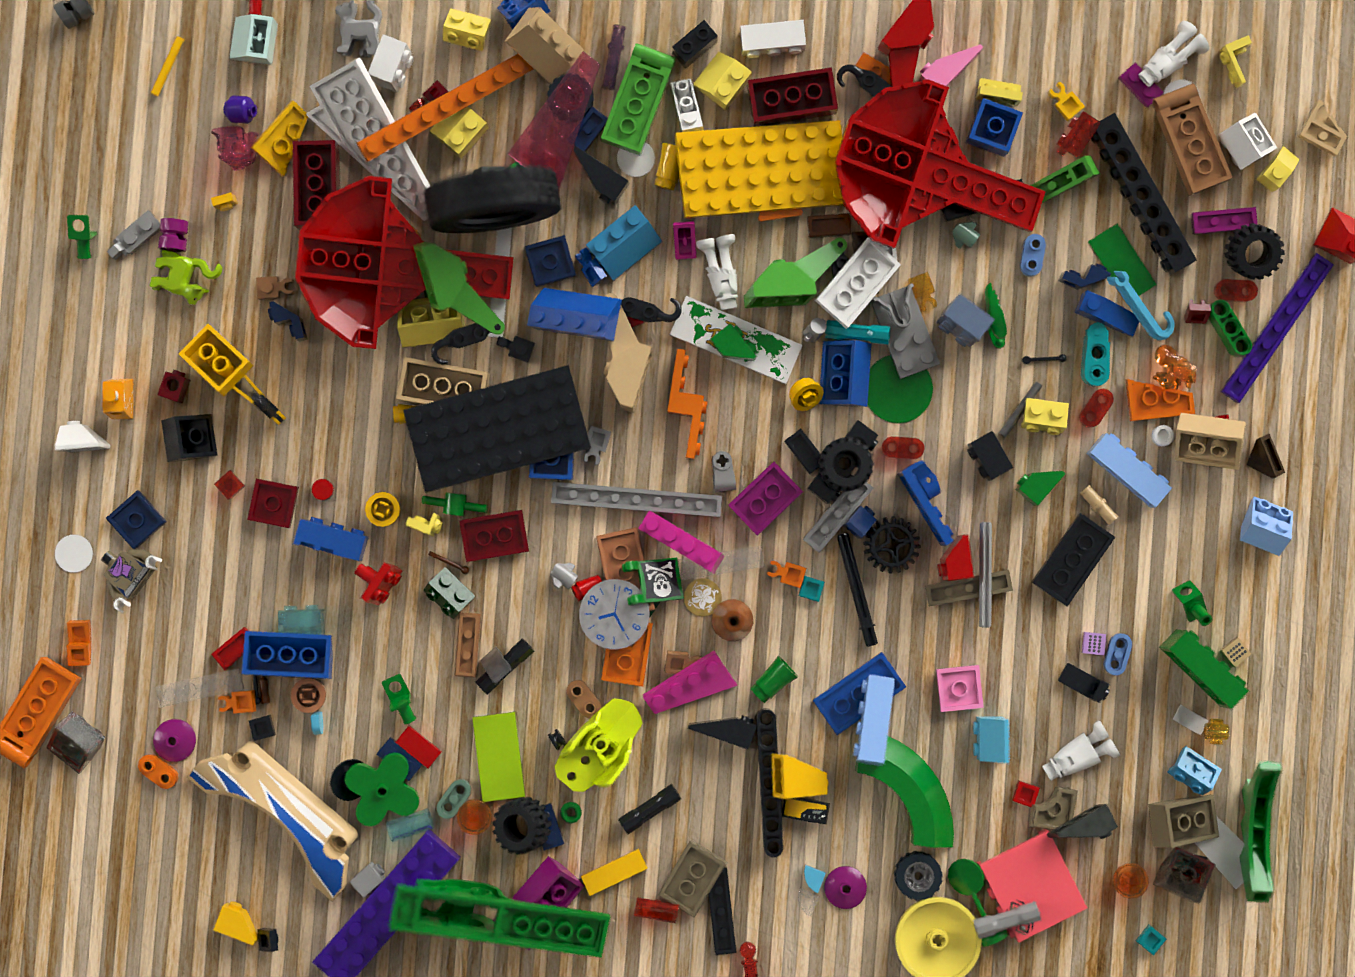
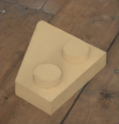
M1318 100L1298 137L1336 156L1347 135L1342 128L1338 127L1334 117L1330 116L1323 107L1324 103Z

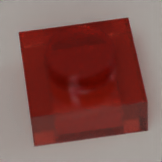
M229 470L214 483L228 500L245 487L232 470Z

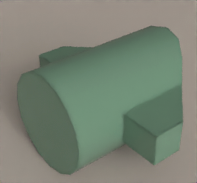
M974 221L962 222L955 226L953 237L956 247L961 249L963 244L972 248L980 236L974 230L977 223Z

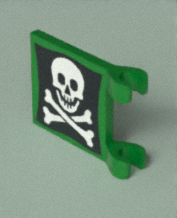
M677 557L627 561L625 564H622L623 572L638 570L641 594H634L628 597L627 602L629 606L684 599Z

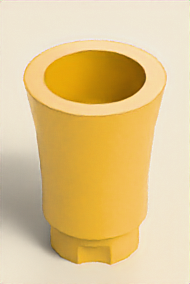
M662 143L659 165L655 176L657 178L654 185L674 191L675 185L679 180L676 145Z

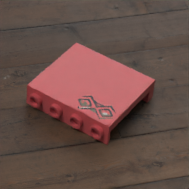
M1047 829L1038 831V835L982 863L980 861L977 862L983 871L984 880H986L989 886L986 890L991 900L995 899L999 906L996 908L998 914L1016 909L1020 905L1033 901L1036 902L1041 916L1040 921L1027 925L1021 924L1007 929L1010 938H1015L1018 943L1087 909L1053 838H1048L1047 833L1049 831Z

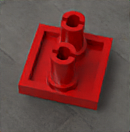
M386 562L383 563L378 572L370 566L360 564L354 574L368 583V587L360 598L367 603L380 606L381 603L383 604L390 595L388 592L392 586H396L401 580L403 570Z

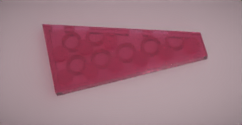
M584 51L508 152V155L522 166H539L554 170L557 177L558 190H560L601 65Z

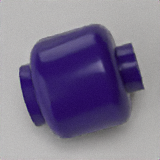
M234 95L224 103V114L232 123L249 124L257 115V107L250 97Z

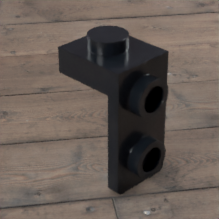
M1070 663L1065 665L1058 678L1060 683L1098 703L1101 700L1104 701L1110 691L1108 689L1110 684L1095 678Z

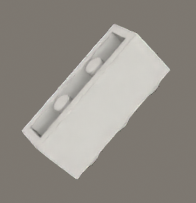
M804 20L740 26L742 56H747V58H757L760 54L778 56L781 52L798 54L802 52L801 50H805Z

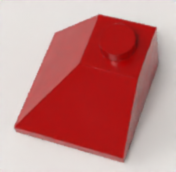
M1331 208L1313 246L1349 264L1354 263L1355 218L1335 208Z

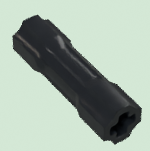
M522 638L503 657L510 664L511 671H513L534 652V649ZM511 671L496 684L487 672L475 682L488 695Z
M670 784L659 791L657 795L629 811L618 820L625 832L630 834L641 827L643 823L671 807L682 798L673 784Z

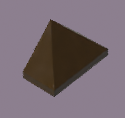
M1269 433L1256 439L1246 465L1273 479L1284 474L1285 470Z

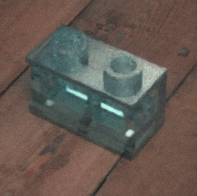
M305 605V609L297 610V606H284V610H278V633L324 635V614L322 613L324 609H318V605Z

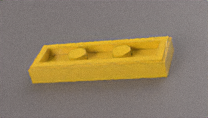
M638 848L581 875V878L591 896L648 869Z

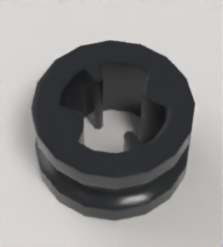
M558 729L555 730L554 734H548L549 739L557 750H560V746L567 744Z

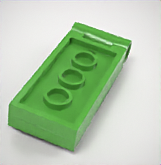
M636 43L603 130L601 142L641 156L671 76L676 57Z

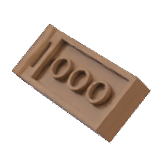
M1193 83L1152 100L1154 110L1157 113V119L1189 196L1233 178L1199 97L1198 90Z

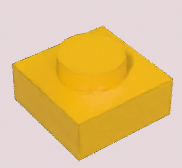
M231 192L211 198L213 207L217 210L220 209V211L230 210L233 208V205L238 204L236 196Z

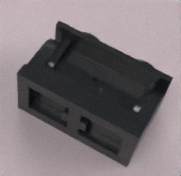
M703 20L672 46L674 49L672 54L686 69L717 43L718 35Z
M993 431L967 444L969 446V449H967L968 454L973 461L976 459L980 466L978 471L983 479L993 480L1013 468Z

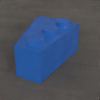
M311 517L310 520L300 519L293 544L362 561L369 537L364 536V531L352 528L350 532L343 530L344 525L332 522L331 526L323 524L322 519Z

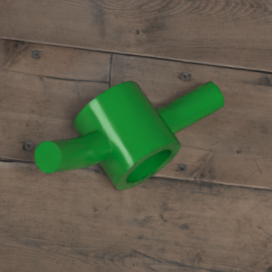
M446 492L445 499L430 496L422 497V504L443 507L444 514L464 516V510L487 513L488 505L466 502L467 495Z

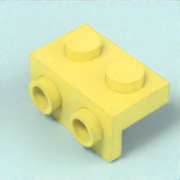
M450 9L443 25V41L483 51L491 19Z
M1026 398L1021 428H1026L1028 432L1047 431L1050 435L1063 433L1067 428L1069 403Z

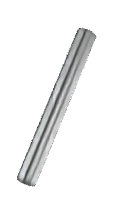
M981 522L979 543V626L989 628L991 627L992 523Z

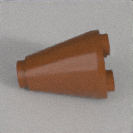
M736 599L721 602L714 609L711 617L715 633L727 641H739L745 638L751 632L754 624L750 608L744 602ZM732 617L738 620L735 626H732L729 622Z

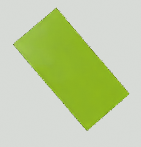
M515 712L472 717L483 802L525 797Z

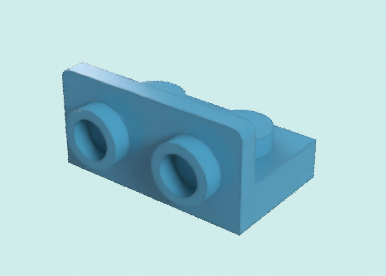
M1185 746L1182 748L1175 765L1169 768L1168 773L1175 780L1189 786L1193 792L1204 795L1213 790L1222 769Z

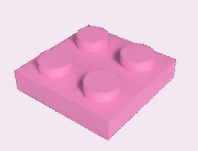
M979 665L936 669L940 712L984 708Z

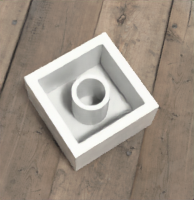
M384 34L382 35L368 71L374 84L396 93L399 87H403L406 80L404 74L406 69L411 67L414 59L407 43Z

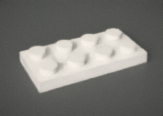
M868 237L814 301L847 329L901 264L878 243L871 241Z

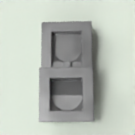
M497 647L480 660L495 684L512 670L510 664L504 659L502 652Z

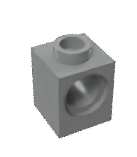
M371 862L350 883L364 898L386 878L383 875L385 871L379 864Z

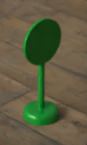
M963 858L954 861L948 869V879L951 886L962 895L972 896L981 917L987 916L977 896V893L984 886L983 871L972 860ZM1007 929L981 938L982 947L991 946L1005 939L1009 935Z

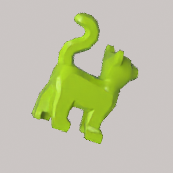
M162 250V257L156 258L155 267L158 269L169 268L168 277H151L150 287L156 291L164 288L174 295L184 296L188 304L195 305L197 301L202 299L204 293H209L208 289L200 285L190 284L195 267H199L206 278L216 279L222 273V266L217 264L214 271H210L206 261L200 258L184 257L175 252Z

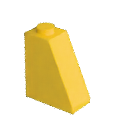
M771 754L773 797L787 799L828 794L826 772L788 755Z

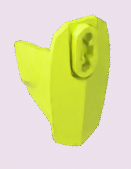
M613 698L598 710L574 734L560 752V756L554 766L557 778L571 790L577 792H584L593 785L598 787L610 786L628 763L633 738L643 724L635 705L623 699ZM588 756V762L582 764L581 758ZM569 772H574L575 776L573 779L567 778Z

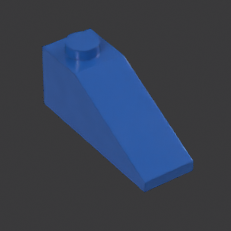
M1088 290L1082 293L1074 312L1131 337L1134 336L1139 324V320L1134 313Z

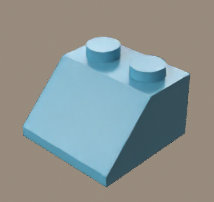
M1002 716L976 717V722H973V734H977V743H973L974 756H977L979 761L1009 763V720Z

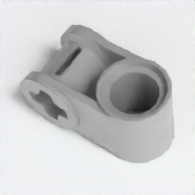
M717 452L712 458L715 493L736 490L732 458L727 452ZM720 455H723V458H727L724 467L716 463V459H719Z

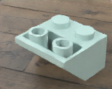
M254 14L235 17L230 59L272 65L278 26L275 19L269 16Z

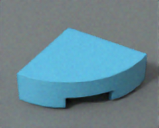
M805 865V880L808 886L818 893L826 873Z

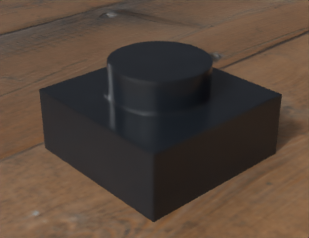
M271 714L249 720L254 741L276 735Z
M257 929L259 951H278L279 937L277 929Z

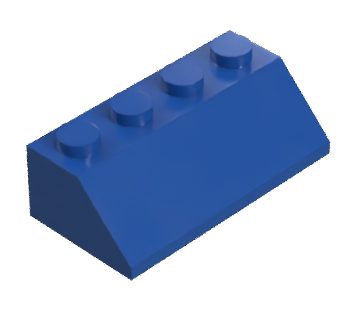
M543 288L531 304L527 326L537 330L614 341L622 300Z
M245 631L242 674L332 679V635Z

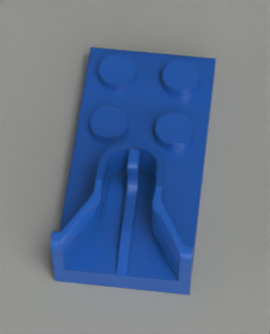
M924 461L914 463L897 473L940 546H946L953 542L951 538L954 535L948 525L942 523L940 519L943 517L936 506L933 507L929 501L941 494L936 475ZM927 477L930 478V483L926 481Z

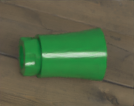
M777 656L771 666L755 681L756 683L750 689L765 703L786 685L797 679L798 676L780 656Z

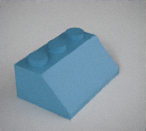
M634 205L588 242L586 247L614 281L659 245L662 240L650 222Z

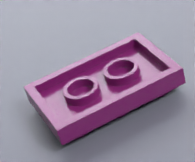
M773 462L728 506L758 536L803 491Z

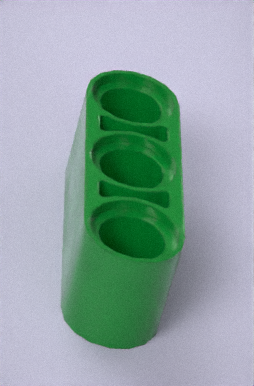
M1217 300L1210 303L1211 313L1208 319L1229 354L1233 357L1248 354L1252 349V342L1228 302ZM1215 305H1218V306L1221 307V309H1222V314H1221V316H1220V315H1217V314L1215 313V311H1214ZM1226 323L1230 324L1233 328L1231 334L1225 330ZM1237 342H1241L1243 344L1244 348L1242 352L1236 349Z

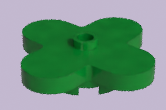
M387 754L376 768L364 763H356L347 770L345 776L347 787L352 792L361 796L356 807V817L361 824L375 826L383 820L389 810L401 816L411 815L417 810L419 795L414 788L404 783L408 774L409 763L402 754ZM385 788L386 792H380L378 789Z

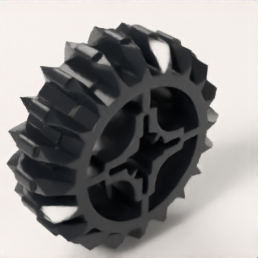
M895 516L891 517V523L888 522L887 517H884L883 525L877 520L875 524L878 528L875 529L872 526L869 529L873 532L872 535L869 533L865 534L866 538H870V542L865 541L863 545H869L870 549L864 550V554H872V556L867 558V561L870 562L875 559L876 561L872 566L876 568L881 564V572H884L885 568L888 567V573L892 574L893 567H895L896 572L900 573L901 565L907 570L909 569L907 561L911 564L915 563L911 558L912 555L915 557L919 556V553L914 552V548L919 549L921 545H914V541L920 540V537L912 536L917 530H908L911 526L910 522L906 523L905 526L902 525L904 522L903 518H900L897 524ZM891 527L901 530L907 538H895ZM884 529L885 541L875 546L877 535ZM890 539H893V542L896 541V543L902 542L894 547V551H890L891 548H882L890 543ZM909 544L905 557L899 561V548ZM887 551L893 563L882 560L877 552Z

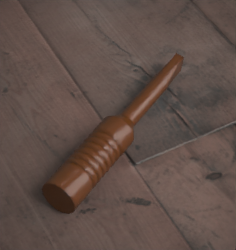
M261 676L259 680L261 703H270L268 679L265 676Z

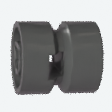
M61 0L53 5L56 13L68 29L78 25L80 19L86 20L95 14L87 0Z

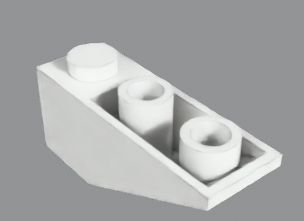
M691 78L671 82L681 132L704 131Z

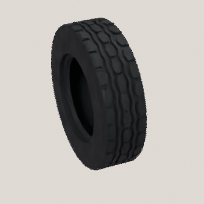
M510 166L478 170L442 179L424 190L429 228L441 233H478L508 229L547 219L561 210L556 173L554 170L546 167Z

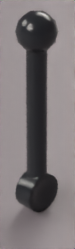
M1064 354L1054 357L1036 358L1024 356L1022 362L1026 365L1030 362L1059 360L1060 362H1065L1067 357Z
M253 675L256 705H259L261 698L258 693L257 676Z

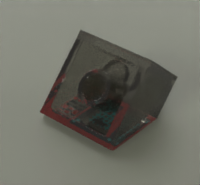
M72 711L55 727L46 748L80 774L99 751L106 737L98 729L89 725L82 716Z
M1174 847L1160 865L1153 885L1189 902L1200 904L1215 864L1180 847Z

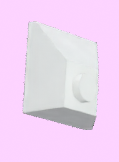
M68 421L67 425L60 426L55 444V450L63 452L110 449L108 442L89 426L80 424V421Z

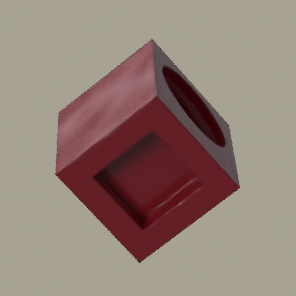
M174 369L172 373L165 371L157 395L183 404L191 380L184 378L186 373ZM177 380L179 387L177 390L172 391L171 383Z

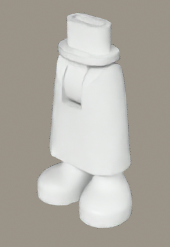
M1099 720L1094 723L1093 731L1090 735L1086 736L1082 733L1060 749L1053 759L1050 758V762L1042 766L1050 781L1057 777L1061 779L1063 776L1090 768L1101 762L1100 756L1109 755L1113 758L1120 756L1111 739L1093 748L1092 745L1109 737Z

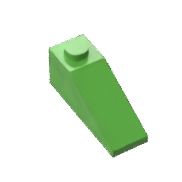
M1091 155L1081 157L1030 186L1046 191L1042 201L1044 203L1092 179L1100 173Z

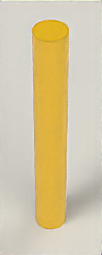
M176 36L151 90V94L159 96L184 42L183 38Z

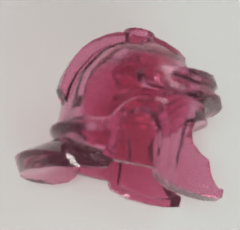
M240 126L219 127L211 131V134L217 138V150L220 152L218 158L228 164L233 171L243 170L245 166L247 167L255 162L257 153L251 146L259 136L257 132L245 133L243 127Z

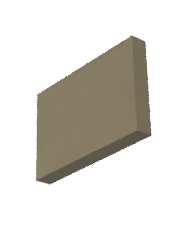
M690 840L658 895L694 918L727 862L693 840Z

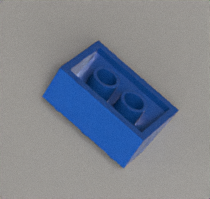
M857 340L823 341L820 385L823 388L824 394L819 404L867 407L872 343Z

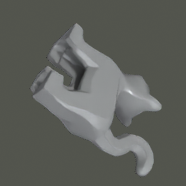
M354 0L336 6L335 11L341 18L340 33L342 46L337 47L339 54L351 56L354 42L360 41L364 44L360 50V56L371 58V55H375L380 43L379 34L382 11L374 4V0H366L368 10L374 14L373 19L355 20L358 4L354 3Z

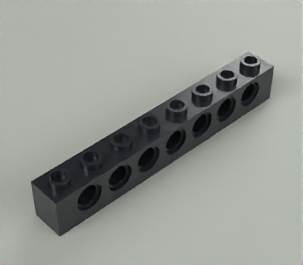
M1116 113L1093 124L1089 128V137L1094 144L1098 145L1101 159L1108 163L1111 177L1118 181L1121 195L1128 199L1131 205V213L1134 217H1138L1141 223V231L1144 235H1148L1151 241V249L1155 254L1158 253L1162 260L1160 264L1163 270L1172 275L1197 261ZM1106 136L1113 137L1114 145L1106 142ZM1116 154H1121L1125 162L1119 163L1116 160ZM1126 173H1132L1135 176V181H1129L1126 178ZM1137 191H1142L1145 194L1144 200H1140L1137 197ZM1147 209H1152L1155 212L1154 219L1148 217ZM1158 227L1165 230V237L1158 235ZM1168 246L1175 248L1176 253L1174 256L1168 253Z

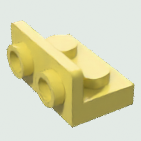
M981 78L978 84L976 99L982 100L985 98L1000 104L1018 106L1022 101L1023 92H1020L1021 85Z
M433 513L430 521L415 515L414 519L408 517L405 525L434 537L435 533L439 534L443 522H441L442 517Z

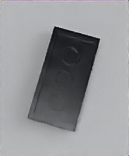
M1079 513L1031 583L1068 607L1115 539V536L1082 513Z

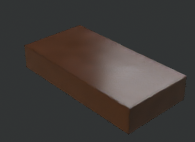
M850 213L807 216L809 238L851 235Z

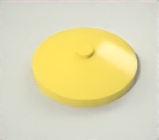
M929 897L910 906L900 918L895 933L896 951L906 970L914 977H964L970 972L979 958L982 939L978 938L973 920L975 918L972 913L961 903L946 897Z

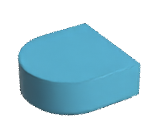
M322 711L314 712L310 716L312 732L314 735L323 734Z

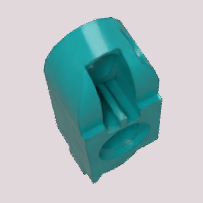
M1099 322L1093 323L1086 329L1081 360V379L1085 384L1093 387L1106 383L1110 375L1109 330H1107L1104 324ZM1093 348H1097L1100 351L1098 359L1092 356L1091 351ZM1094 370L1099 371V372H1098V377H1094V375H1093V371H1094Z

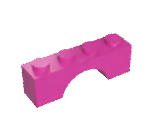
M650 510L638 528L715 574L725 557L719 551Z

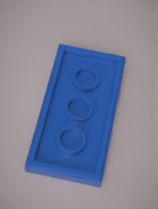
M880 652L813 699V702L836 735H839L861 719L862 714L858 713L860 701H864L865 694L861 692L862 682L869 675L894 678L893 696L906 688V685L883 652Z

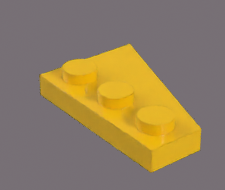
M294 100L291 101L251 146L281 176H285L288 163L292 159L293 141L300 139L308 116L306 112Z

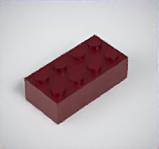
M832 67L751 79L747 82L753 127L837 114L838 104Z
M335 140L293 141L294 226L301 230L328 194L340 189L339 144Z

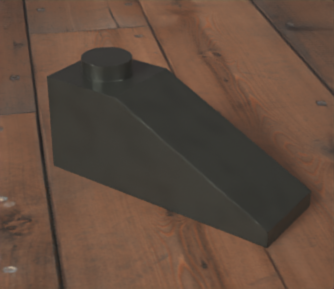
M1098 804L1047 833L1048 838L1100 837V839H1104L1112 835L1111 831L1118 826L1107 804Z

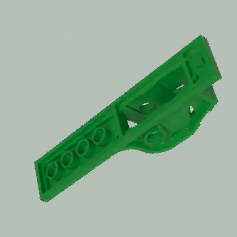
M417 879L415 887L397 884L389 929L602 958L611 916L607 913L512 900L505 897L497 887L481 882L461 879ZM424 900L445 901L434 911L422 907ZM474 905L497 910L495 922L486 916L473 913Z

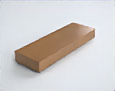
M459 613L455 676L477 677L481 614Z

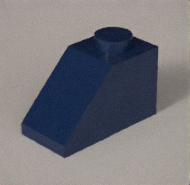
M859 506L843 526L857 539H862L877 519L873 517L875 513L868 506L864 508Z

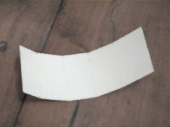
M1181 704L1173 717V720L1199 735L1203 733L1209 721Z

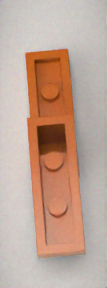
M677 349L667 413L692 417L686 459L694 460L695 455L699 456L701 443H697L698 434H703L704 422H700L701 413L706 414L708 401H703V395L679 392L680 389H684L686 377L682 376L683 368L688 366L689 356L685 355L686 350Z

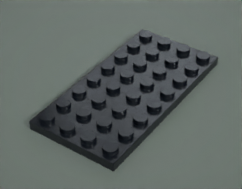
M569 365L403 410L425 493L591 448Z

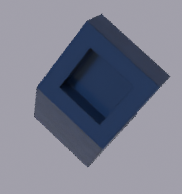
M1092 264L1087 268L1083 278L1080 277L1081 274L1069 270V272L1064 271L1058 281L1078 290L1106 280L1107 277H1110L1111 273L1106 271L1107 268L1103 265Z
M274 301L269 302L268 314L271 321H274L277 325L292 322V325H289L291 336L295 337L299 342L308 340L302 318Z

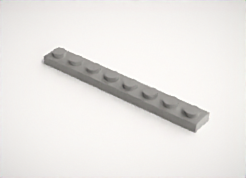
M553 482L551 503L639 511L650 510L652 512L720 517L722 496L561 482Z

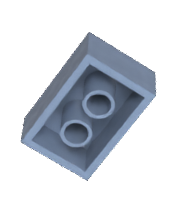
M959 294L950 302L936 323L939 324L938 328L944 333L953 334L956 337L955 340L960 345L970 347L980 340L995 319Z

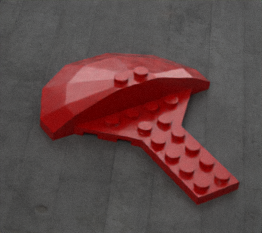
M929 79L886 87L852 114L848 119L834 161L844 207L871 241L892 249L896 248L903 227L952 203L1032 232L1046 191L969 163L965 154L963 155L960 149L959 141L953 128L950 127L943 109L949 87Z
M367 176L328 194L299 233L295 279L315 319L352 347L376 349L378 328L424 290L426 291L413 245L423 243L424 241L390 200L392 178ZM446 250L460 258L461 262L464 261L467 268V274H465L466 282L480 297L510 299L514 257Z

